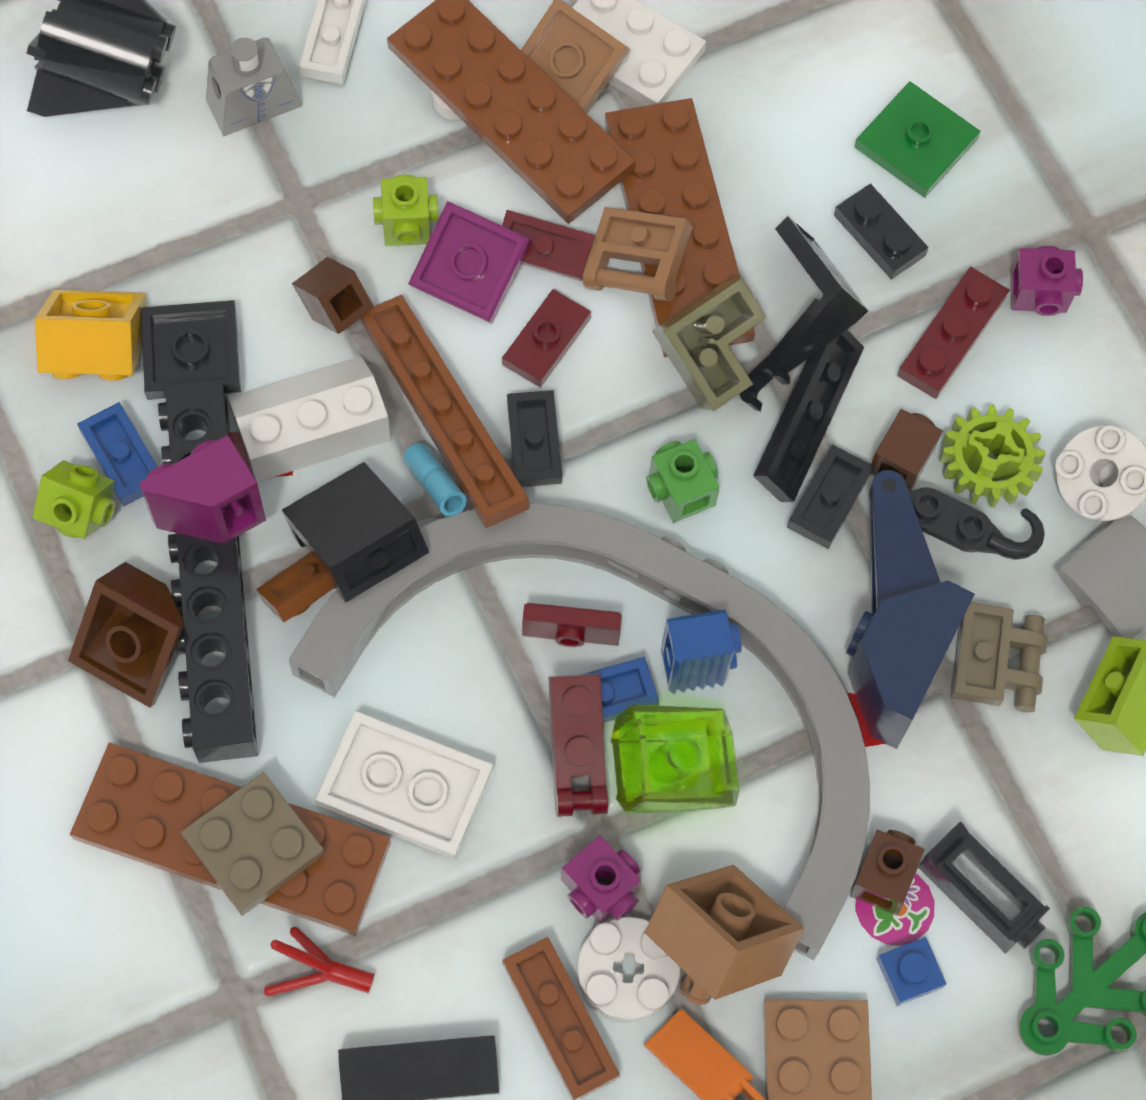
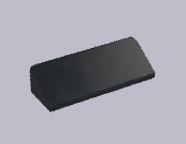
M494 1035L338 1050L342 1100H437L499 1094Z

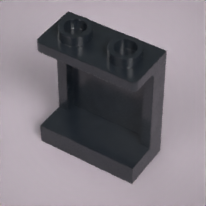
M365 462L282 509L296 542L301 547L307 546L327 570L337 593L345 603L429 553L415 517Z

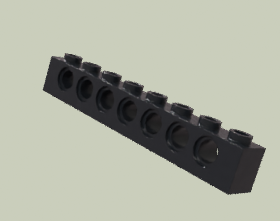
M222 379L165 385L166 402L158 403L161 431H168L169 445L161 446L162 464L173 465L190 456L193 449L205 441H217L227 435L231 439L228 401ZM202 430L206 432L198 440L185 439V436L191 431ZM178 533L168 534L171 563H179L180 579L171 580L172 598L176 607L182 608L184 623L176 646L178 654H186L187 671L178 672L181 700H189L190 718L182 719L185 748H193L199 763L258 756L239 536L222 544ZM204 561H213L218 564L208 574L194 572L195 568ZM217 606L222 609L220 614L214 619L202 620L198 618V614L205 607ZM218 651L226 655L224 660L217 666L208 667L201 664L202 659L210 652ZM225 698L230 701L228 707L221 713L210 714L205 711L206 705L212 699Z

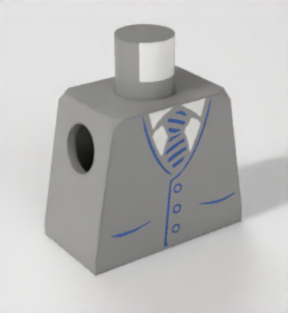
M263 37L256 41L250 38H239L233 42L231 50L213 56L208 62L206 101L223 137L302 107V103L269 38Z

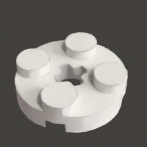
M623 917L618 921L612 919L607 923H601L596 926L582 945L577 963L579 988L589 1003L605 1018L622 1023L644 1021L661 1010L674 995L679 981L680 966L645 934L649 921L634 917ZM624 957H633L635 964L643 968V974H635L632 983L623 982L622 973L614 972V964L622 963Z

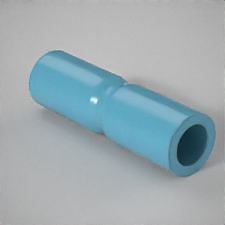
M415 443L408 447L404 453V462L424 487L441 513L445 516H455L462 512L466 506L467 498L452 477L445 471L430 448L424 443Z

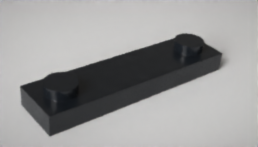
M848 330L806 360L753 474V477L779 502L795 501L864 350V346Z

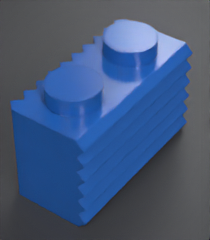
M726 610L666 619L661 655L668 690L675 695L678 689L684 693L687 688L694 691L697 686L702 690L706 685L713 688L716 683L723 686L727 680L729 670L737 668L736 653H741L742 651L738 625L736 623L729 624Z

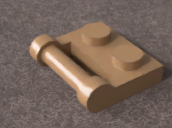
M604 207L584 268L583 285L587 289L598 291L608 287L652 294L656 300L672 301L677 290L678 271L693 226L685 218ZM614 258L658 265L656 275L651 276L607 269L609 259Z

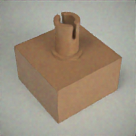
M733 864L667 884L645 934L687 973L679 988L681 995H686L689 988L692 987L686 1000L694 1004L705 1005L710 1002L711 997L716 1000L782 976L805 928Z

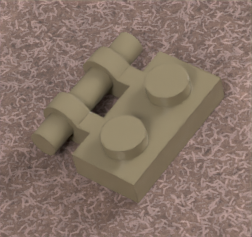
M971 602L960 623L952 698L1000 706L1004 701L1005 689H1010L1017 693L1016 710L1034 712L1036 696L1042 693L1043 677L1039 675L1041 654L1046 653L1048 637L1043 634L1045 618L1039 615H1027L1025 617L1024 629L1013 628L1014 609ZM1010 648L1021 652L1020 670L1007 668Z

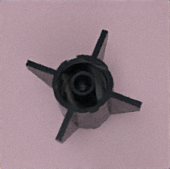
M58 0L60 3L57 10L46 11L40 33L28 45L26 54L34 56V60L39 61L34 66L37 72L27 108L28 112L47 117L142 105V103L150 104L154 92L158 93L165 72V67L158 65V63H161L165 51L169 52L176 25L168 23V19L161 16L146 0Z

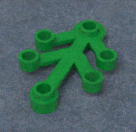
M1080 907L1068 917L1066 924L1067 930L1071 935V992L1057 1005L1055 970L1064 961L1065 955L1062 946L1055 940L1044 939L1033 947L1030 954L1031 963L1035 968V1004L1028 1008L1021 1016L1019 1035L1023 1044L1030 1051L1038 1055H1054L1063 1050L1068 1042L1102 1045L1114 1052H1123L1135 1043L1137 1037L1136 1029L1127 1019L1116 1018L1106 1025L1071 1021L1084 1008L1139 1012L1146 1016V989L1144 991L1108 988L1146 954V912L1132 923L1130 928L1131 938L1093 971V936L1099 931L1101 920L1098 913L1092 908ZM1077 916H1084L1090 920L1092 926L1090 932L1081 931L1077 927ZM1041 948H1048L1055 954L1054 964H1046L1040 959L1039 950ZM1039 1020H1048L1053 1024L1054 1035L1052 1037H1045L1039 1032ZM1112 1027H1121L1126 1032L1127 1040L1125 1044H1119L1113 1040L1111 1036Z

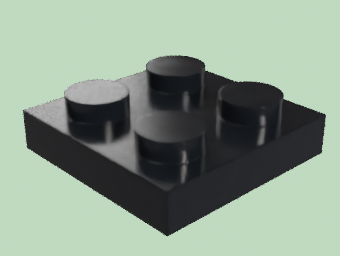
M234 300L141 308L144 392L147 400L165 399V385L214 379L223 380L226 393L241 392L237 311Z

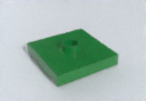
M909 81L858 136L854 147L926 198L978 140L981 131Z

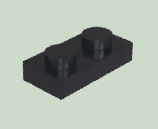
M871 183L836 206L834 217L891 280L926 256L929 247Z
M554 390L507 394L514 476L521 487L562 484L563 476Z
M832 444L791 515L787 528L829 549L871 476L874 466Z

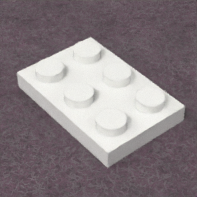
M578 0L572 7L631 49L608 83L645 106L665 103L706 51L707 41L638 0Z
M355 711L315 802L317 806L455 860L492 775L493 764Z

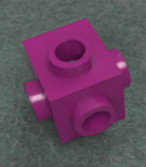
M1041 246L1036 249L1019 248L1010 270L1012 310L1035 311L1043 316L1067 313L1074 297L1081 295L1083 287V271L1081 268H1076L1075 250H1060L1055 246Z
M601 835L562 867L561 881L571 891L567 897L574 908L586 919L593 915L601 924L613 916L618 921L639 902V899L635 896L639 892L641 879L637 876L641 872L639 866L623 849L616 853ZM599 882H606L609 885H601Z

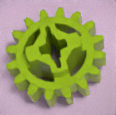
M989 405L986 414L983 416L975 407L971 408L967 421L958 416L951 427L952 431L947 430L942 444L946 447L942 449L939 461L949 464L943 476L945 479L957 478L958 484L954 490L955 493H962L966 489L971 491V503L976 504L980 497L984 496L987 497L990 508H995L999 498L1003 496L1005 501L1012 505L1018 497V492L1027 496L1034 485L1032 481L1037 482L1042 474L1043 468L1039 464L1042 463L1046 455L1045 450L1035 448L1041 439L1040 433L1028 434L1026 432L1030 423L1028 418L1021 420L1019 423L1013 421L1014 410L1011 408L1005 412L1004 416L997 415L995 405ZM988 454H994L996 456V459L990 458Z

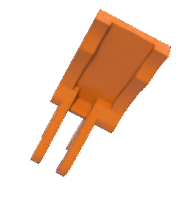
M682 1008L643 1045L700 1100H734L740 1092L748 1100H765L750 1084L754 1079L750 1072Z

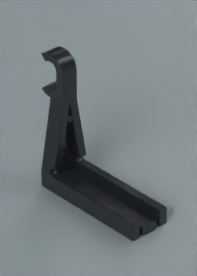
M789 216L775 230L818 286L823 296L820 300L817 298L813 300L774 350L748 374L753 385L739 395L742 401L760 412L763 403L757 399V396L763 387L773 378L782 385L790 384V376L788 374L790 371L856 324L868 312V309L815 239Z

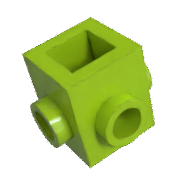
M403 174L393 178L381 179L382 197H373L374 225L383 224L385 246L427 244L430 238L429 222L438 221L437 194H428L427 177Z
M63 460L41 476L32 518L57 528L65 536L85 539L100 526L105 527L111 520L115 510V500L111 499L115 481L99 475V472L93 467L74 465Z

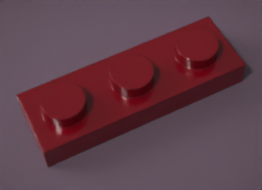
M970 267L899 368L897 376L932 398L937 399L1007 298L1010 289Z

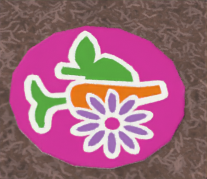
M915 873L898 916L856 899L855 911L861 926L872 938L889 945H905L918 940L928 931L934 918L935 901L929 886Z

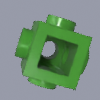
M696 439L683 444L680 441L668 443L658 449L651 458L650 472L646 476L647 487L656 503L663 502L673 523L716 506L720 489L716 481L718 470L715 461L709 452L702 453Z

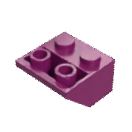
M228 435L217 441L208 440L199 444L193 449L190 456L173 465L163 464L156 467L147 475L145 480L139 482L151 519L157 529L224 544L267 521L257 481Z

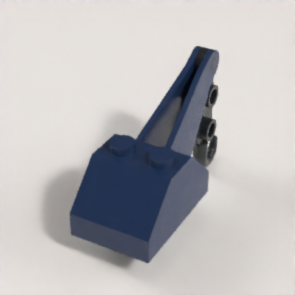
M884 470L874 477L869 489L871 613L864 612L852 636L846 654L854 657L847 674L870 736L897 749L975 593L950 581L940 582L923 532L964 552L991 553L1004 558L1019 560L1026 559L1038 552L1043 545L1045 531L1039 517L1029 509L1024 508L1020 514L1029 522L1032 533L1027 541H1013L1005 537L983 512L933 488L924 487L909 490L904 478L899 473L892 470Z

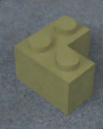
M742 278L727 279L653 329L652 332L701 409L715 411L753 385L728 344L765 320L766 316Z

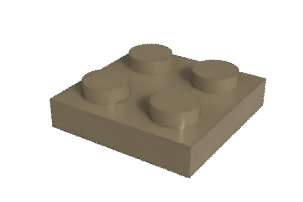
M264 772L180 832L183 839L241 916H244L325 855L324 849Z

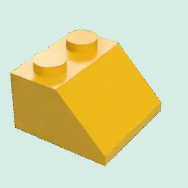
M53 289L35 317L38 373H52V376L58 379H72L79 377L81 374L99 375L101 379L108 381L125 379L127 376H133L141 359V308L146 307V293Z

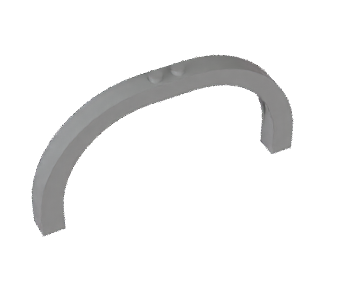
M529 503L528 510L488 528L484 527L474 509L463 511L455 516L444 517L420 527L429 550L427 555L346 603L335 590L291 654L289 663L292 674L335 698L378 630L398 609L415 595L457 572L507 559L545 558L581 563L607 571L627 580L691 615L726 610L729 624L736 623L738 625L741 645L763 663L788 694L808 735L815 761L818 784V812L814 838L807 862L783 908L805 928L794 949L795 951L813 961L815 960L843 908L857 876L866 843L870 814V780L866 749L859 723L842 683L814 641L786 612L760 592L729 575L728 570L722 564L711 559L700 560L687 553L681 543L670 537L663 536L660 539L620 519L590 510L563 505Z

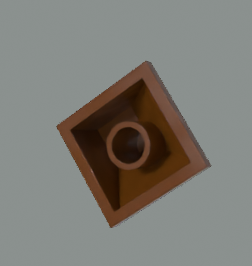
M127 562L122 563L97 579L68 661L149 708L155 705L184 627L183 620L167 585Z

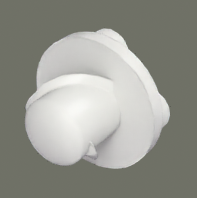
M1107 425L1086 429L1069 441L1056 460L1055 468L1060 493L1070 508L1081 516L1097 521H1115L1131 515L1146 501V445L1136 435L1125 429Z

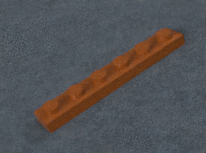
M399 295L375 305L374 308L361 317V323L484 527L488 528L528 510V496L404 297Z

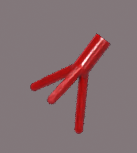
M292 927L290 935L308 953L276 939L271 941L270 946L273 950L321 972L267 986L263 991L265 996L269 997L326 981L369 993L375 973L331 960L298 927Z

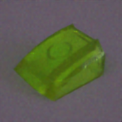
M633 704L616 717L610 739L613 745L617 785L616 800L626 813L684 812L736 806L740 792L733 733L725 710L718 708Z

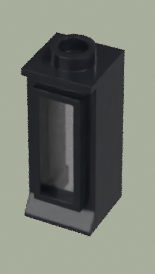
M961 821L925 855L918 866L1005 954L1016 943L1023 949H1026L1046 928L1039 920L1050 908L1047 905L1044 906L969 833Z

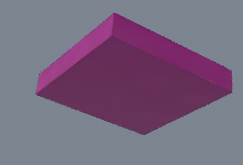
M447 201L408 284L417 290L493 324L532 241L526 236Z

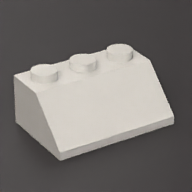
M362 356L227 397L253 476L257 482L391 440L387 411L374 376Z

